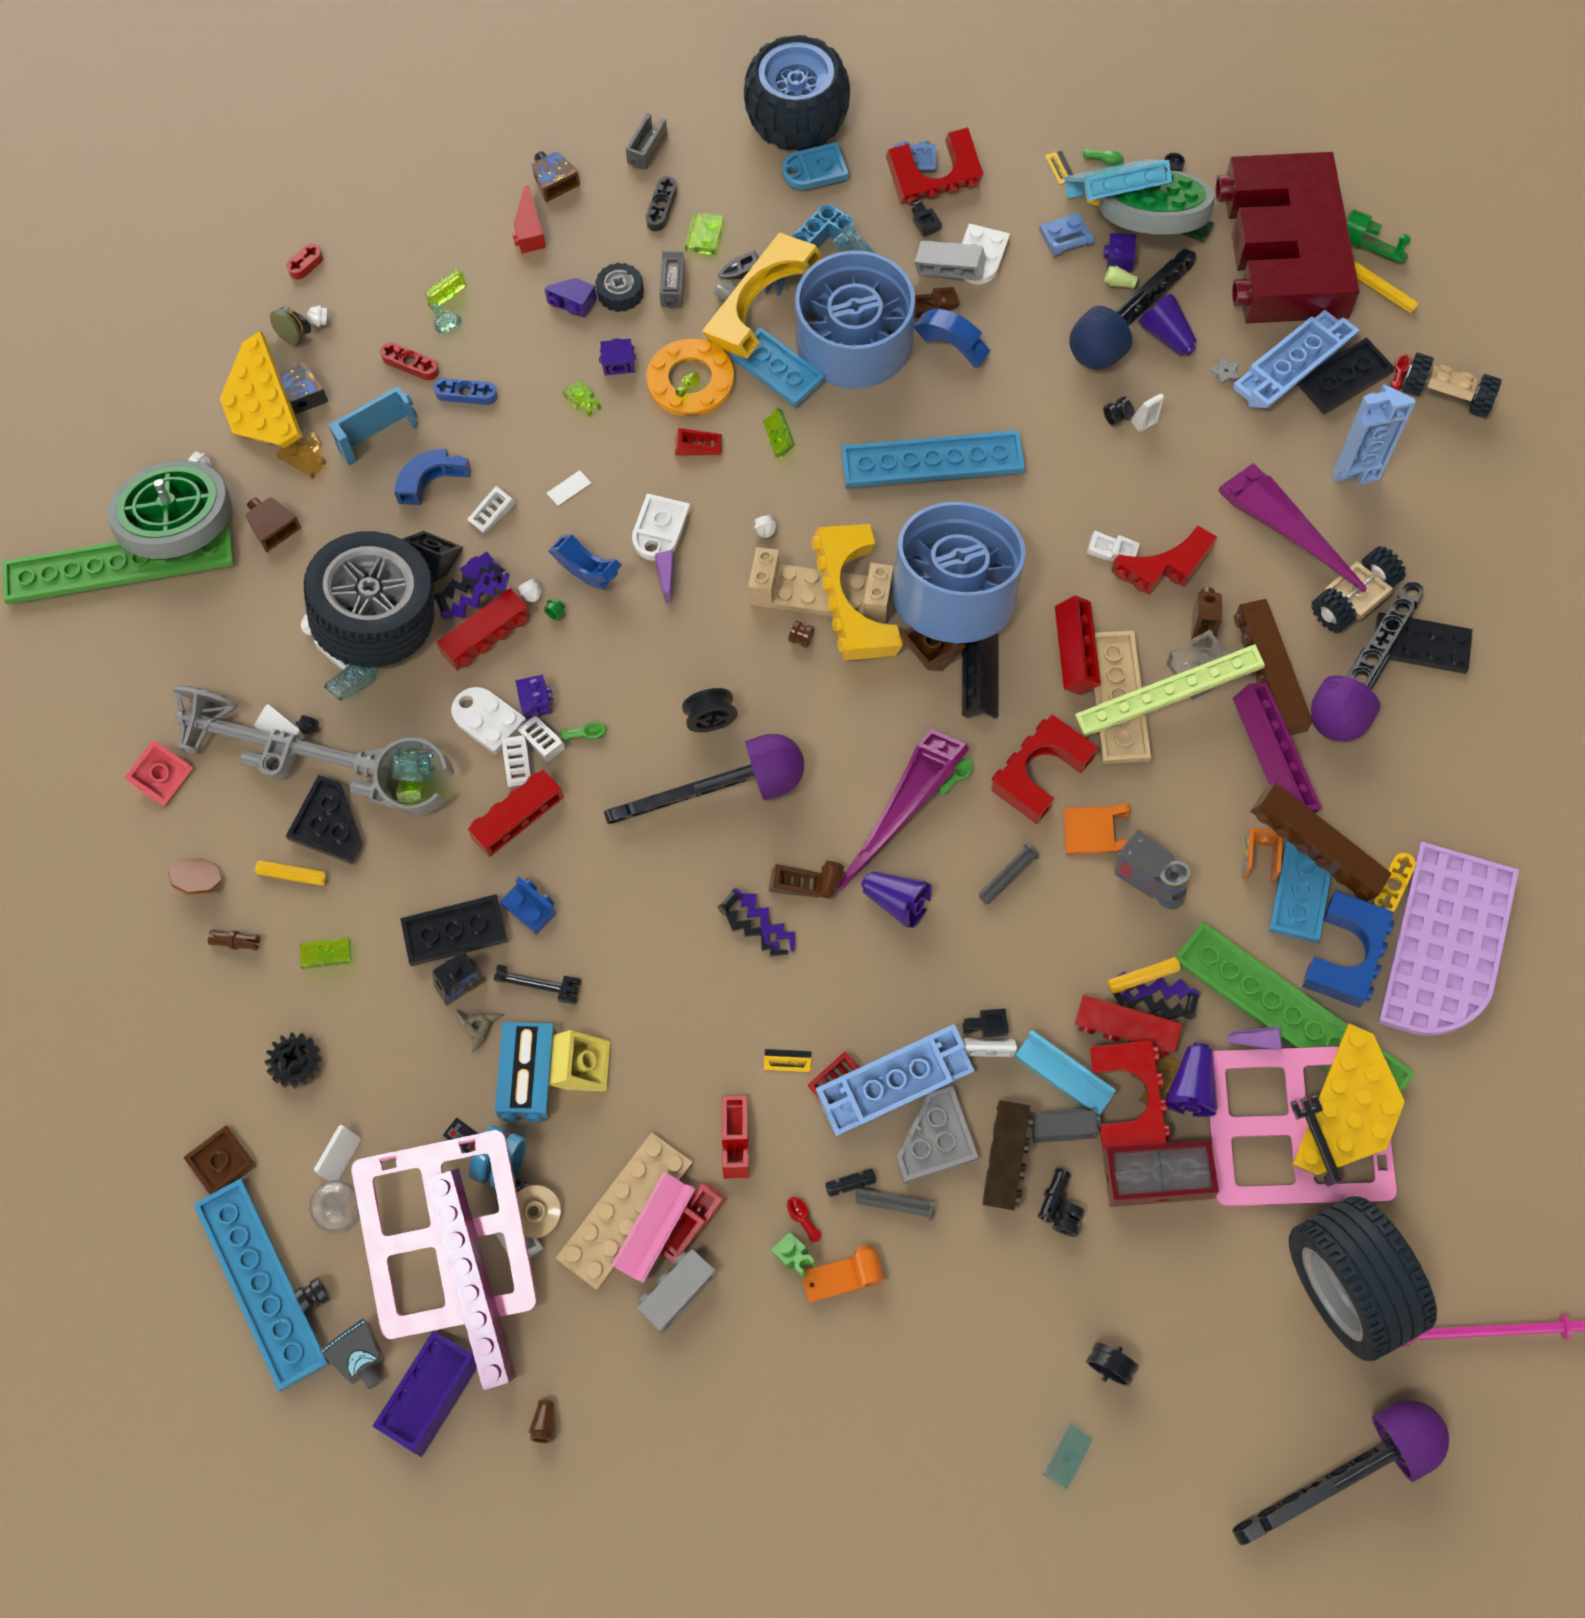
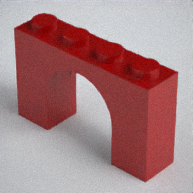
M968 127L948 132L945 142L952 162V171L942 178H929L917 169L909 143L888 149L886 159L900 204L907 203L911 205L913 201L926 197L927 199H933L939 196L940 193L947 192L950 194L958 191L959 188L965 186L972 188L980 183L983 172Z
M1053 714L1047 720L1043 719L1036 727L1037 732L1032 737L1029 735L1023 741L1022 749L1018 753H1012L1006 762L1008 765L1003 770H997L991 779L993 781L991 791L1035 824H1038L1052 808L1054 798L1030 780L1026 773V765L1035 757L1051 755L1060 758L1081 774L1096 757L1098 750L1096 745Z
M1150 1040L1090 1047L1091 1067L1094 1075L1113 1072L1130 1073L1141 1080L1148 1096L1146 1109L1139 1118L1130 1122L1100 1125L1102 1152H1105L1107 1148L1166 1144V1140L1170 1139L1169 1125L1163 1122L1162 1114L1167 1113L1165 1098H1160L1159 1088L1163 1087L1162 1073L1156 1071L1155 1062L1160 1061L1158 1046H1153V1042Z

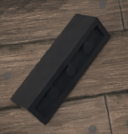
M996 633L983 640L964 643L965 648L962 652V716L966 718L982 713L994 719L998 718V634Z

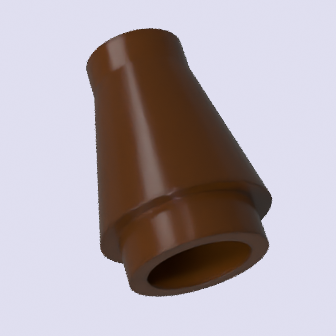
M826 861L825 865L821 867L819 896L833 899V895L845 874L842 864Z
M549 1400L538 1401V1407L528 1431L531 1434V1441L543 1444L552 1442V1437L555 1436L554 1402Z

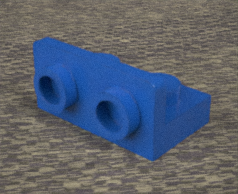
M518 876L515 879L516 885L500 901V904L537 935L556 915L553 906L555 903L546 894L541 896L536 891L537 887L529 879L524 881Z

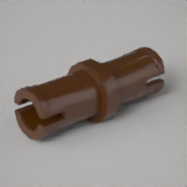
M210 930L209 935H213V937H208V944L212 946H226L231 950L242 948L257 951L259 945H255V943L260 944L261 939L259 935L242 934L236 930L231 932Z

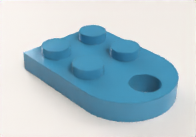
M837 142L794 152L786 157L782 164L784 181L790 187L798 190H807L849 180V172ZM790 171H797V172H798V173L795 174V175H790V174H788V172H790Z

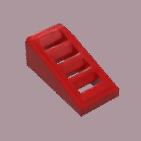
M678 428L675 436V455H721L722 434ZM701 441H705V446L701 445ZM710 441H714V447L710 446Z
M844 1051L807 1085L817 1097L815 1088L819 1087L818 1083H828L826 1079L828 1075L833 1080L839 1078L833 1072L835 1069H838L842 1075L848 1073L841 1064L846 1062L853 1071L860 1068L848 1052Z

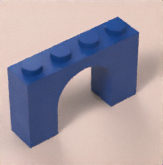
M1335 891L1329 900L1323 921L1354 933L1363 944L1365 951L1364 961L1357 966L1343 967L1313 957L1308 965L1301 987L1358 1008L1365 1001L1369 1002L1374 988L1370 986L1372 979L1376 980L1381 965H1378L1377 962L1379 956H1384L1388 945L1384 940L1386 935H1390L1394 926V921L1391 920L1393 911Z

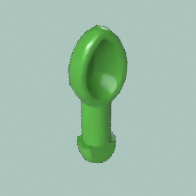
M1086 148L1083 151L1085 159L1102 160L1105 164L1111 166L1120 165L1124 161L1123 156L1113 150L1103 152Z
M590 722L584 725L583 728L563 729L560 736L562 740L566 741L580 737L594 740L602 737L606 733L607 728L602 723Z
M962 759L955 766L956 771L937 789L940 794H947L950 792L949 789L958 780H963L970 775L973 769V761L971 759Z

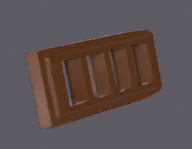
M776 864L771 870L769 891L819 898L821 873ZM780 875H783L782 884L779 883ZM790 876L793 877L792 886L788 885ZM800 877L803 878L802 888L798 887ZM809 878L813 879L812 890L808 889Z

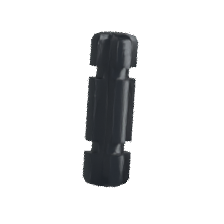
M873 1169L863 1170V1174L857 1172L838 1178L839 1181L837 1182L835 1180L826 1182L825 1187L828 1196L833 1197L839 1195L841 1191L846 1193L862 1188L863 1184H866V1186L875 1184L876 1176Z

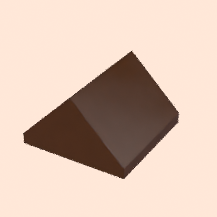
M912 627L900 633L901 639L927 670L944 671L965 648L964 643L935 640L917 632Z

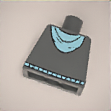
M360 1319L319 1349L332 1365L352 1384L362 1378L367 1388L371 1389L382 1381L375 1368L385 1360L372 1328L365 1319Z

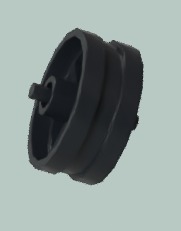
M1099 1342L1094 1344L1092 1353L1089 1354L1086 1363L1092 1369L1103 1375L1101 1379L1103 1382L1110 1379L1124 1386L1131 1384L1132 1377L1139 1368L1136 1362L1121 1353L1122 1347L1118 1346L1116 1350Z

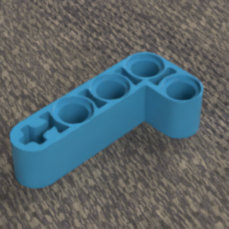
M826 204L821 206L791 237L814 244L817 248L828 237L838 243L848 244L854 237V221L841 210Z

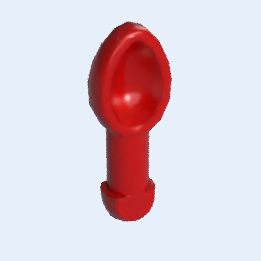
M1403 354L1397 358L1394 365L1396 374L1391 382V388L1397 391L1401 390L1404 376L1412 364V359L1408 354Z
M790 1197L787 1200L789 1216L792 1220L801 1224L811 1242H819L822 1237L819 1229H816L809 1219V1211L806 1204L799 1198Z

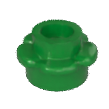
M554 599V601L547 600L544 611L551 619L559 620L560 617L565 616V606L561 601Z

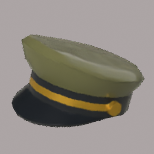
M283 306L270 313V322L274 331L290 345L296 346L301 334L305 335L311 332L310 323L302 315L288 307Z

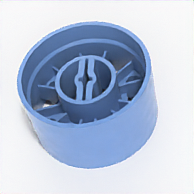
M867 251L835 253L812 265L802 276L795 295L796 343L799 356L825 375V382L839 387L865 388L880 384L893 377L907 362L913 344L915 294L907 274L890 259ZM810 314H813L817 320L823 322H806Z
M939 503L915 513L904 524L898 539L892 599L900 617L917 632L943 642H975L999 632L1007 625L1014 613L1025 562V545L1019 531L1001 514L973 503Z

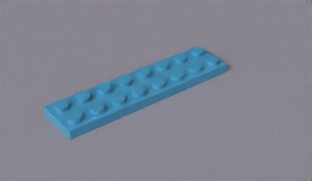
M1019 430L841 445L846 488L1019 474L1025 471Z
M240 1178L194 1203V1208L278 1391L282 1392L328 1366L329 1362L319 1350L322 1347L307 1315L300 1307L294 1295V1287L244 1181Z

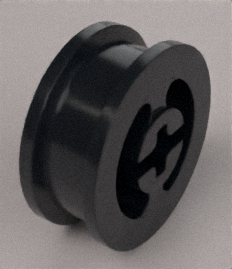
M710 688L696 692L685 699L682 703V710L684 714L688 715L686 719L687 728L693 732L702 733L718 730L731 724L738 716L736 707L731 704L733 702L732 692L724 688Z

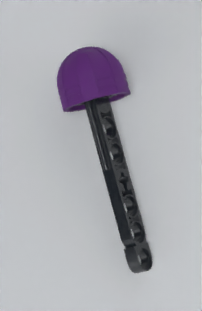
M1408 582L1403 585L1397 595V599L1392 603L1367 647H1363L1348 674L1346 676L1333 675L1325 678L1314 695L1311 704L1312 723L1316 730L1327 739L1333 741L1355 740L1362 736L1373 723L1380 710V702L1372 689L1391 659L1390 654L1413 617L1414 609L1419 607L1423 599L1424 589L1420 583ZM1415 590L1419 594L1412 597L1408 596L1406 592ZM1399 607H1406L1409 611L1406 613H1399L1396 611V609ZM1388 624H1396L1399 628L1389 630L1386 626ZM1384 636H1385V637L1387 638V639H1386V643H1384L1382 646L1378 645V644H1382V642L1384 641ZM1376 658L1379 662L1368 664L1366 659ZM1358 675H1365L1369 679L1364 682H1360L1356 680L1355 677Z
M766 734L746 740L745 744L751 764L608 809L603 812L606 823L620 822L756 779L764 801L784 795L793 790L803 776V754L793 740L780 734Z
M1413 1400L1399 1401L1372 1415V1421L1382 1440L1381 1443L1263 1509L1255 1516L1253 1515L1236 1525L1232 1532L1238 1543L1245 1545L1260 1538L1266 1532L1274 1530L1395 1461L1403 1474L1411 1482L1427 1475L1441 1465L1448 1452L1449 1432L1444 1420L1430 1406Z

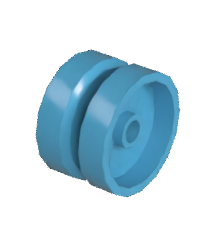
M491 1125L485 1132L498 1130L506 1136L515 1180L526 1153L527 1139L515 1133L507 1137L505 1129ZM486 1153L473 1155L469 1167L470 1179L480 1183H485L489 1180L490 1186L496 1189L489 1155Z

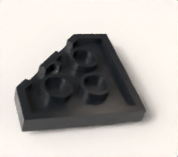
M318 775L285 837L294 843L353 864L363 842L343 788L339 782Z

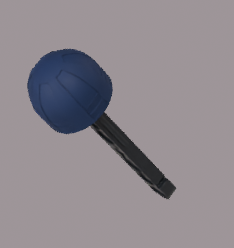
M1183 248L1175 255V259H1171L1115 311L1106 306H1094L1077 321L1070 333L1069 344L1075 359L1081 365L1095 370L1108 368L1119 361L1132 346V334L1129 325L1172 287L1182 275L1192 268L1196 260V253Z

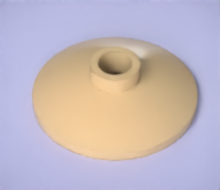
M530 1185L517 1192L525 1237L540 1238L549 1234L556 1227L561 1214L560 1202L555 1193L541 1185ZM531 1206H536L537 1212L534 1215H530L528 1212Z

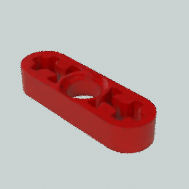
M392 342L384 344L380 349L382 360L387 365L424 380H433L439 375L437 362L428 356ZM408 358L415 359V362L411 365L404 364V361Z

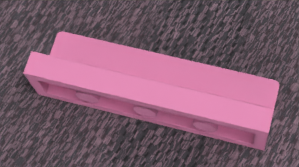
M663 1172L611 1266L643 1283L694 1193L695 1188Z

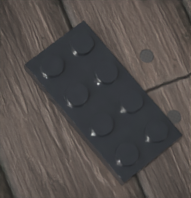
M1366 337L1320 364L1298 382L1297 385L1324 414L1392 374L1395 367Z
M1379 612L1376 616L1375 632L1386 613ZM1411 618L1392 650L1390 660L1466 674L1469 670L1473 629ZM1388 624L1386 628L1389 630H1396L1399 628V626L1396 624ZM1384 636V641L1382 642V644L1378 645L1382 646L1384 643H1386L1387 638Z
M497 894L400 918L410 966L508 942Z

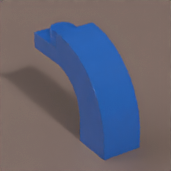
M931 309L925 311L913 327L926 342L943 340L955 346L974 368L980 366L991 351L979 338L982 332L964 317L948 310Z
M434 449L417 455L402 468L397 477L394 494L398 504L421 505L424 488L429 482L438 477L470 478L471 468L468 458L461 456L449 457L447 449Z
M572 534L562 535L548 550L567 571L584 583L599 589H604L618 575L617 570L622 566L617 559H601L584 548Z

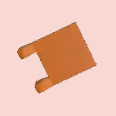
M1129 804L1064 808L1066 855L1118 853L1129 839L1114 841L1113 817L1128 818L1130 816Z

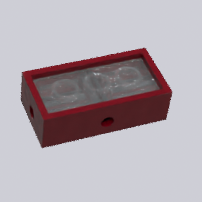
M1211 1140L1107 1148L1103 1154L1110 1207L1214 1199L1219 1193Z

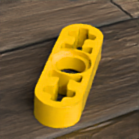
M1408 853L1397 854L1388 868V871L1392 873L1388 881H1397L1400 884V890L1393 891L1386 883L1380 895L1374 898L1372 904L1381 907V903L1388 896L1391 898L1387 903L1386 909L1393 912L1396 910L1415 869L1416 861L1412 855ZM1405 861L1406 868L1400 875L1397 873L1401 866L1400 863Z

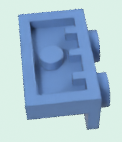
M920 141L918 144L911 145L909 143L917 169L920 172L936 171L935 144H930L929 141ZM898 142L893 147L908 144L909 142Z

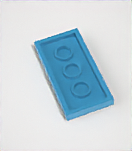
M761 327L754 332L760 343L748 359L731 353V359L795 408L825 381L823 373Z
M1287 840L1284 844L1281 872L1278 876L1268 932L1318 944L1331 874L1319 868L1305 854L1298 852L1295 846Z

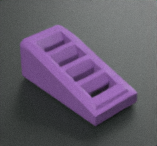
M672 550L656 553L655 555L656 567L666 604L671 603L674 575V554Z
M1279 1026L1231 1031L1227 1036L1228 1042L1275 1050H1282L1284 1047L1282 1031Z

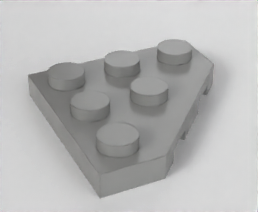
M953 1085L928 1093L896 1157L904 1184L977 1161L979 1158Z

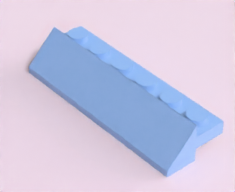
M1326 310L1315 318L1311 316L1253 363L1249 372L1234 383L1233 389L1249 402L1248 407L1268 408L1356 336L1360 330L1344 317L1337 320Z
M1384 384L1378 394L1370 393L1363 397L1331 474L1334 482L1355 477L1359 485L1381 480L1416 403L1414 398Z
M955 1024L815 1088L823 1112L826 1114L835 1136L974 1072L964 1050L965 1045Z

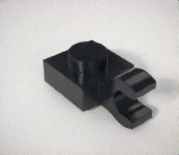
M920 199L912 202L914 206L911 209L914 215L913 222L922 237L942 228V223L933 208L926 210Z
M1005 1008L980 1010V1018H967L962 1023L963 1034L982 1030V1037L984 1038L1007 1036L1009 1033Z

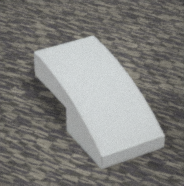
M1094 531L1086 553L1114 562L1119 554L1136 557L1140 543L1118 535L1115 539Z

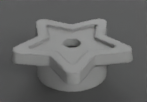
M1221 358L1219 365L1211 369V372L1216 374L1220 383L1239 379L1236 373L1238 363H1228L1225 359Z

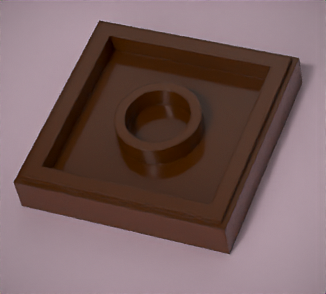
M227 1125L183 1157L210 1195L239 1180L257 1166Z

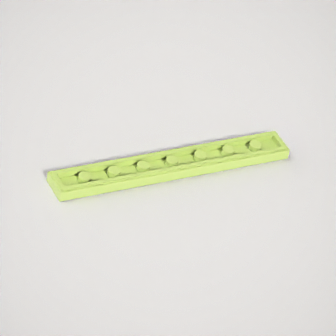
M1254 644L1076 713L1075 717L1083 736L1087 737L1263 669L1265 664Z

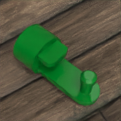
M1356 209L1351 210L1346 220L1351 245L1355 247L1361 245L1397 262H1406L1408 254L1404 250L1411 242L1409 235H1400L1396 247L1365 234L1366 231L1375 236L1378 235L1382 228L1380 223L1371 220L1372 216Z

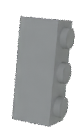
M921 241L915 258V266L918 275L980 280L986 257L983 246L977 244Z
M693 1249L689 1253L683 1252L675 1261L677 1266L670 1273L668 1271L663 1273L657 1280L658 1286L653 1292L647 1291L638 1301L640 1305L637 1308L638 1312L661 1334L670 1327L717 1275L716 1271Z

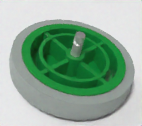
M1170 170L1171 183L1099 198V206L1102 215L1107 220L1122 228L1151 235L1179 234L1196 230L1210 220L1214 208V192L1200 178L1184 172Z
M167 461L142 469L126 479L112 495L107 515L111 530L124 549L144 558L166 559L191 553L212 541L228 522L231 513V500L224 481L214 469L194 461Z

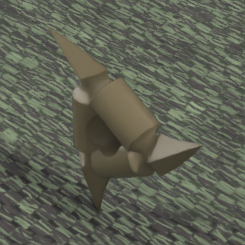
M456 1009L461 1027L464 1026L465 1031L474 1039L471 1053L484 1041V1036H486L491 1025L490 1021L504 1015L485 1012V1014L480 1013L467 1017ZM480 1022L482 1023L481 1027L478 1030L474 1029L473 1025Z

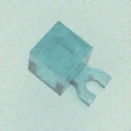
M406 751L393 755L394 779L418 782L431 778L432 771L435 770L431 763L434 753Z

